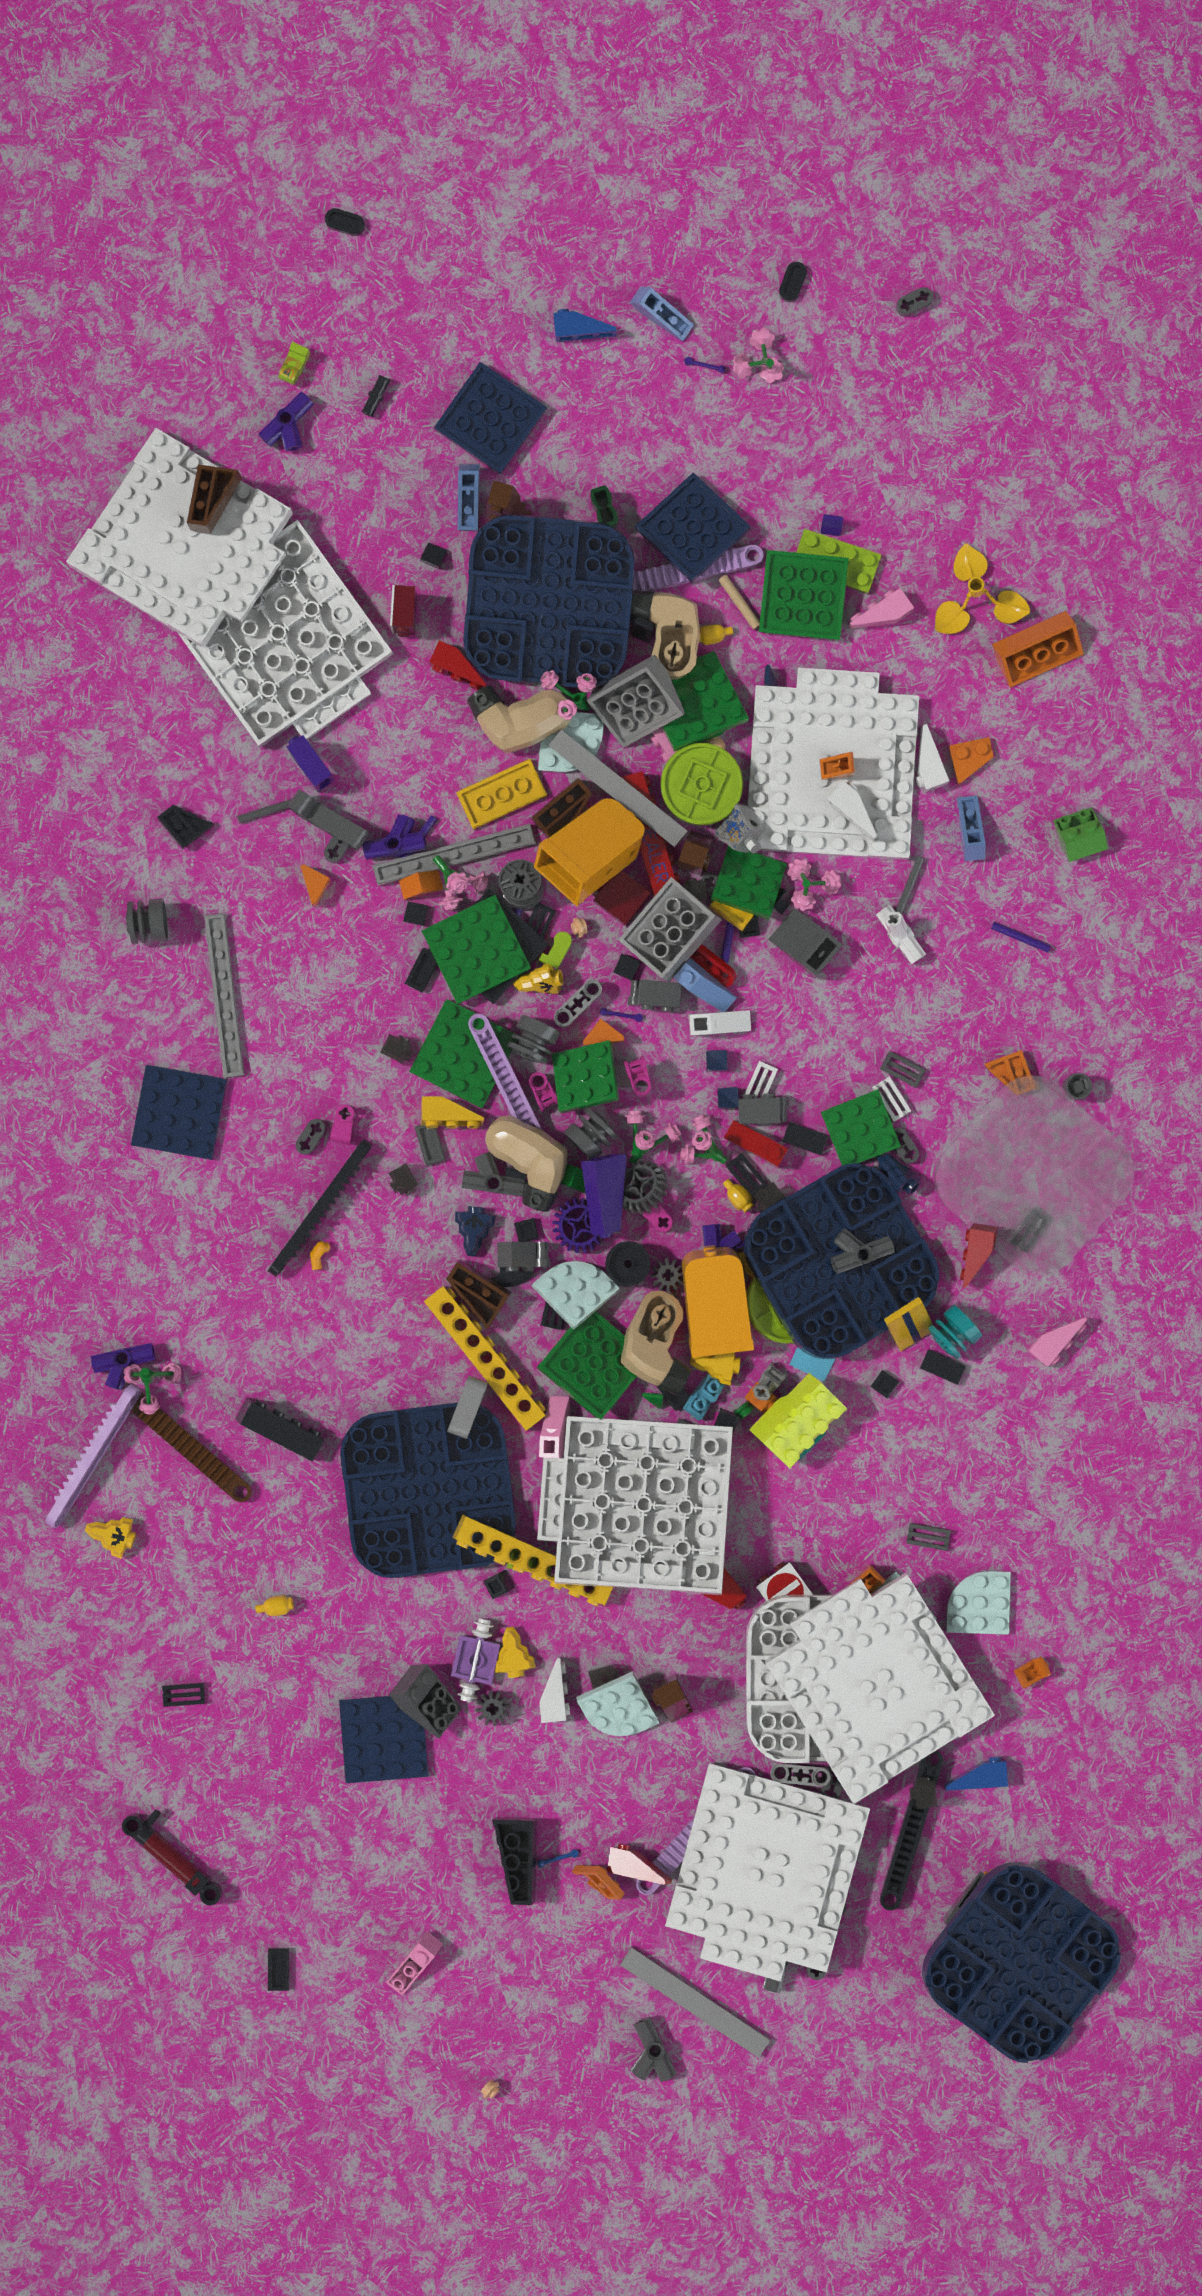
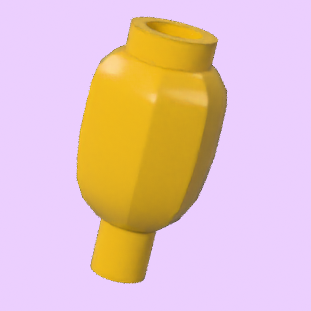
M719 624L701 626L699 643L710 645L721 642L725 636L733 635L732 626L725 628Z
M730 1179L723 1182L727 1189V1197L737 1210H743L746 1213L753 1208L752 1196L742 1185L733 1184Z
M286 1595L273 1596L266 1599L263 1604L255 1605L256 1613L265 1612L269 1616L285 1615L294 1609L293 1598Z

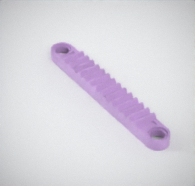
M757 545L727 550L695 581L756 567L763 560V551ZM750 551H756L759 554V558L756 561L748 559L747 554ZM670 563L635 572L633 591H656L689 583L690 581Z
M480 1013L472 1015L468 1022L469 1029L511 1115L528 1125L542 1130L489 1020ZM476 1018H481L485 1022L484 1027L480 1030L473 1027V1021Z
M133 1383L125 1389L116 1405L111 1404L112 1411L106 1412L108 1418H102L103 1426L97 1427L99 1433H93L95 1439L89 1440L91 1446L84 1448L86 1454H80L82 1460L76 1461L78 1467L72 1468L73 1475H67L69 1481L63 1482L65 1488L58 1490L60 1496H54L56 1502L45 1520V1523L55 1529L62 1523L141 1395L142 1389Z
M744 1766L738 1769V1771H748L750 1774L755 1775V1772L750 1767ZM695 1816L652 1862L667 1876L672 1874L683 1861ZM637 1879L636 1882L638 1891L643 1895L652 1894L661 1885L652 1882V1887L645 1890L640 1885L642 1880Z

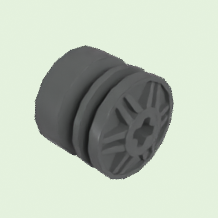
M516 859L507 863L502 868L499 874V886L504 900L517 910H528L535 907L544 895V883L541 874L534 868V864L525 859ZM521 879V881H524V883L520 884L517 881Z
M163 898L150 899L148 909H145L141 900L138 901L137 910L134 901L127 903L126 926L132 944H138L139 935L142 943H146L147 934H151L153 942L168 941L167 913Z
M521 1015L516 1027L523 1032V1035L512 1034L511 1037L519 1041V1043L516 1044L509 1041L507 1047L526 1060L546 1065L548 1059L540 1054L542 1052L551 1055V1051L544 1046L546 1043L555 1045L561 1033L536 1019Z
M586 1108L584 1112L590 1119L586 1120L580 1115L579 1119L583 1126L580 1128L572 1123L563 1133L589 1159H593L603 1153L598 1146L600 1142L608 1147L611 1145L605 1138L607 1135L614 1141L618 1136L615 1134L612 1126L599 1113Z

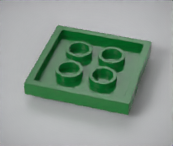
M728 845L711 900L769 920L787 864L758 853L752 854L750 851L747 853L735 851Z
M610 1040L552 1054L558 1110L561 1114L619 1100L613 1047Z
M879 1089L821 1112L842 1166L861 1163L901 1147Z

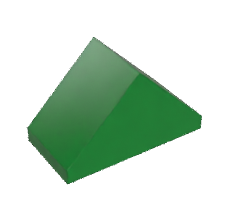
M567 1164L561 1184L586 1194L582 1169Z

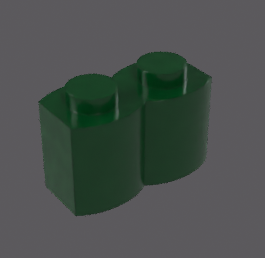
M605 485L591 489V505L597 513V522L611 525L617 529L618 515L612 506V497L609 489Z

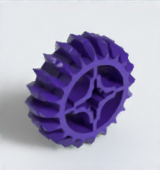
M574 1198V1205L571 1206L569 1201H566L565 1204L568 1208L565 1210L560 1206L559 1209L563 1213L561 1215L559 1213L554 1214L555 1217L560 1219L559 1221H552V1224L558 1225V1228L553 1229V1233L560 1232V1235L556 1236L555 1239L560 1240L563 1238L564 1241L561 1242L560 1246L563 1247L568 1243L567 1251H571L572 1246L576 1247L575 1253H579V1247H583V1252L587 1253L586 1246L589 1245L590 1249L594 1250L593 1242L597 1245L601 1244L597 1239L600 1235H594L590 1240L583 1243L576 1242L581 1233L591 1234V1227L586 1222L589 1213L588 1206L584 1204L585 1198H581V1204H577V1199ZM574 1209H584L581 1216L577 1219L566 1216ZM583 1216H585L583 1220L585 1223L583 1225H586V1228L590 1229V1231L580 1229L575 1236L576 1227L570 1221L579 1223ZM563 1221L573 1227L574 1231L571 1239H568L563 1232Z

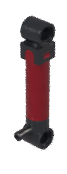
M155 1809L145 1821L141 1815L136 1813L128 1815L123 1820V1832L131 1836L185 1884L184 1887L196 1896L200 1892L201 1901L209 1906L215 1905L222 1897L221 1886L216 1882L208 1883L211 1877L201 1868L198 1869L151 1827L161 1816L159 1810ZM129 1820L137 1821V1830L129 1828ZM206 1890H215L216 1898H208Z

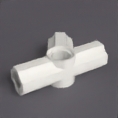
M888 905L875 915L888 932L887 935L897 948H900L911 965L926 955L914 938V934L906 924L903 916L899 912H895L891 905Z

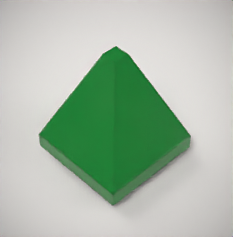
M642 1393V1397L655 1407L662 1409V1394Z

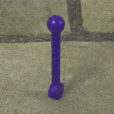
M691 357L684 359V363L687 366L693 364L718 370L719 373H724L726 370L723 365L715 366L692 360Z
M606 1008L600 1010L602 1016L612 1015L631 1018L637 1022H640L643 1018L641 1014L631 1015L608 1011Z

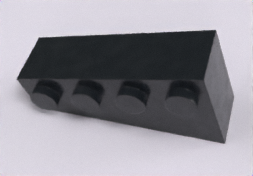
M246 1397L235 1418L239 1424L313 1462L324 1441L320 1437L321 1433L311 1427L307 1430L302 1427L303 1423L294 1418L290 1421L284 1417L285 1414L277 1409L272 1411L266 1408L267 1404L257 1399L253 1401Z
M495 1817L492 1819L495 1827L496 1840L499 1845L511 1905H532L535 1903L537 1818Z

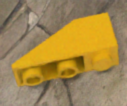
M422 1096L421 1126L426 1125V1128L430 1129L438 1128V1126H446L449 1129L467 1126L469 1129H477L479 1126H483L484 1117L443 1096Z

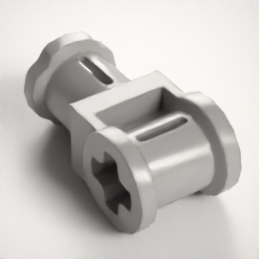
M771 1362L761 1374V1378L758 1381L759 1384L753 1389L755 1397L759 1400H768L771 1393L780 1386L788 1374L786 1372L782 1373Z

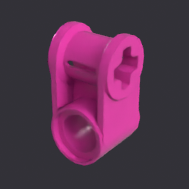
M640 1056V1059L631 1062L623 1061L634 1094L638 1097L648 1096L651 1091V1082L644 1056ZM639 1082H644L648 1088L644 1092H639L636 1089V1085Z
M541 1072L533 1073L529 1079V1084L541 1112H545L546 1108L555 1104L558 1105L557 1096L545 1074ZM535 1076L543 1077V1086L535 1087L532 1083Z
M343 1104L337 1108L334 1123L332 1124L330 1141L350 1145L355 1111L350 1105ZM348 1108L351 1116H347L346 1120H344L343 1116L340 1115V1111Z
M660 1203L657 1204L658 1209L651 1208V1213L645 1210L643 1217L648 1222L650 1221L658 1231L666 1233L672 1229L673 1220ZM661 1218L663 1220L669 1219L667 1222L669 1226L667 1228L664 1226L659 1227V1220Z

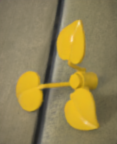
M965 543L956 555L953 568L955 576L960 581L969 580L967 597L962 607L955 601H946L938 607L935 615V630L942 634H955L964 630L970 621V616L964 609L971 597L977 598L983 594L993 604H996L994 615L998 621L1004 624H1012L1024 618L1030 613V608L1022 596L1010 590L1000 592L998 601H996L988 590L984 588V581L980 578L987 570L986 558L982 553Z

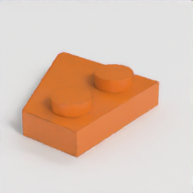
M989 737L949 745L957 785L961 784L994 757Z

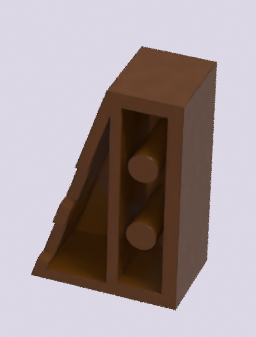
M198 464L187 518V525L191 531L212 533L242 480L238 470Z
M493 481L487 501V522L505 514L531 516L532 512L526 510L525 502L521 503V496L514 486Z
M690 830L678 861V869L701 876L702 871L706 872L711 855L708 853L713 837Z
M461 1259L456 1262L446 1278L486 1329L492 1325L512 1293Z
M675 1674L653 1685L651 1696L657 1707L661 1705L671 1723L693 1712Z

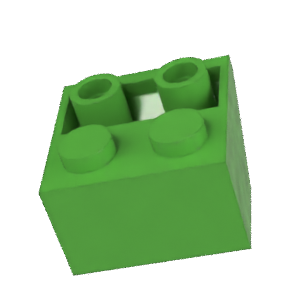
M1092 807L1053 820L1062 850L1069 862L1108 849L1105 830Z

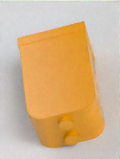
M603 799L554 835L539 843L534 868L575 906H579L587 897L637 858L645 831L644 826L632 811L627 810L618 801Z
M715 1245L704 1246L702 1250H694L687 1253L682 1261V1272L689 1332L688 1342L692 1358L754 1350L743 1266L737 1252L730 1247L716 1248Z

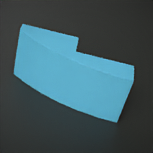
M708 1373L696 1387L683 1409L698 1421L702 1420L711 1403L716 1402L725 1385L721 1384L716 1378H712Z

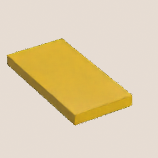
M531 759L525 760L456 792L473 830L547 797V793Z

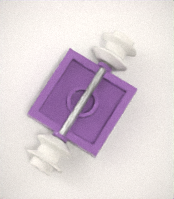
M479 1618L478 1621H474L477 1628L472 1630V1633L478 1636L477 1638L464 1635L459 1637L451 1676L467 1680V1682L460 1684L463 1688L462 1692L457 1693V1695L461 1696L460 1700L473 1702V1699H478L474 1693L480 1690V1688L473 1683L492 1684L500 1644L485 1640V1638L492 1636L488 1632L489 1628L494 1627V1625L490 1624L491 1621Z

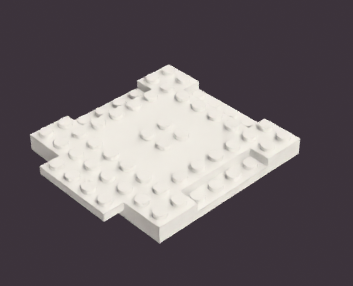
M155 428L134 459V466L93 527L87 529L66 562L72 569L204 648L226 614L242 622L286 556V553L275 547L273 543L293 515L291 508L261 490L254 489L240 481L212 533L191 531L187 525V518L198 464L218 466Z
M298 520L282 530L273 543L275 547L284 551L286 556L242 622L226 614L204 648L179 634L259 748L292 725H294L301 736L304 735L308 740L370 696L371 692L360 677L393 655L389 646Z
M798 668L796 688L756 685L748 806L752 809L763 829V833L757 840L761 845L759 851L908 860L910 856L919 696L878 693L880 673ZM853 752L855 767L853 777L821 779L820 759ZM843 780L846 783L850 781L858 788L857 792L862 799L877 834L874 841L869 839L826 802L827 798Z
M567 1416L564 1458H543L537 1536L538 1541L557 1542L555 1584L610 1586L722 1595L733 1427L603 1418L600 1420L599 1418Z
M906 1573L872 1594L869 1593L861 1579L853 1582L791 1621L790 1624L799 1639L765 1660L770 1672L853 1804L887 1784L889 1779L956 1737H962L995 1716Z
M709 1763L665 1926L704 1937L705 1941L700 1958L777 1981H781L786 1961L827 1973L870 1808Z

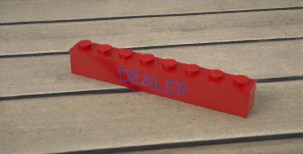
M643 771L621 777L657 806L654 794H649L648 788L651 787L648 775L644 776ZM635 816L645 829L640 852L653 895L655 896L670 877L674 878L678 883H680L678 873H673L672 865H675L672 853L668 854L666 846L669 845L668 841Z

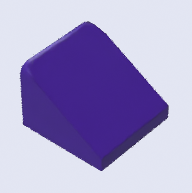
M824 514L821 534L840 536L843 517Z

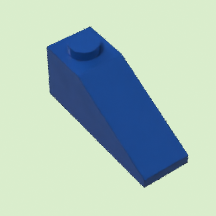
M560 309L557 313H553L556 342L616 336L615 326L581 313L569 311V309Z
M1001 1756L988 1757L989 1760L982 1761L945 1783L944 1789L949 1791L1008 1787L1006 1761L1004 1759L1001 1760Z

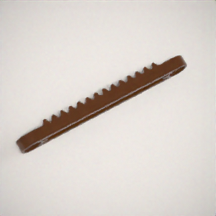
M141 1392L131 1410L139 1419L237 1502H245L250 1499L252 1495L251 1486L159 1407L153 1414H145L144 1411H141L139 1409L141 1399L146 1397ZM244 1486L247 1489V1495L244 1498H239L236 1495L237 1487Z

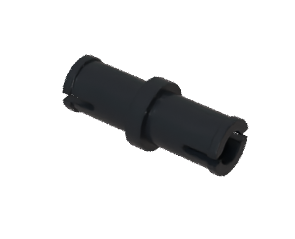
M381 375L378 376L372 391L368 393V400L361 411L363 414L373 418L379 403L384 399L383 394L390 383L388 378Z

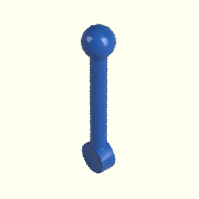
M572 1849L567 1854L547 1860L540 1859L536 1864L539 1868H542L545 1864L571 1856L576 1858L579 1853L578 1850Z

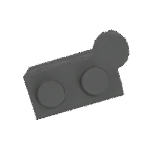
M631 980L628 1006L641 1007V1010L653 1011L654 1007L661 1008L662 1012H674V1009L680 1008L681 984L653 980H639V982Z
M776 1093L763 1094V1098H755V1094H743V1098L738 1099L739 1124L780 1123L781 1115L782 1122H788V1097H776Z
M548 1242L497 1243L498 1267H506V1271H519V1267L522 1271H534V1267H550Z

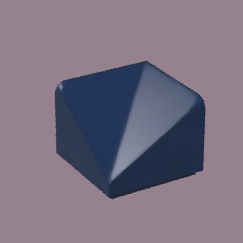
M727 1050L706 1051V1072L727 1071Z
M738 1087L717 1088L718 1109L739 1108Z

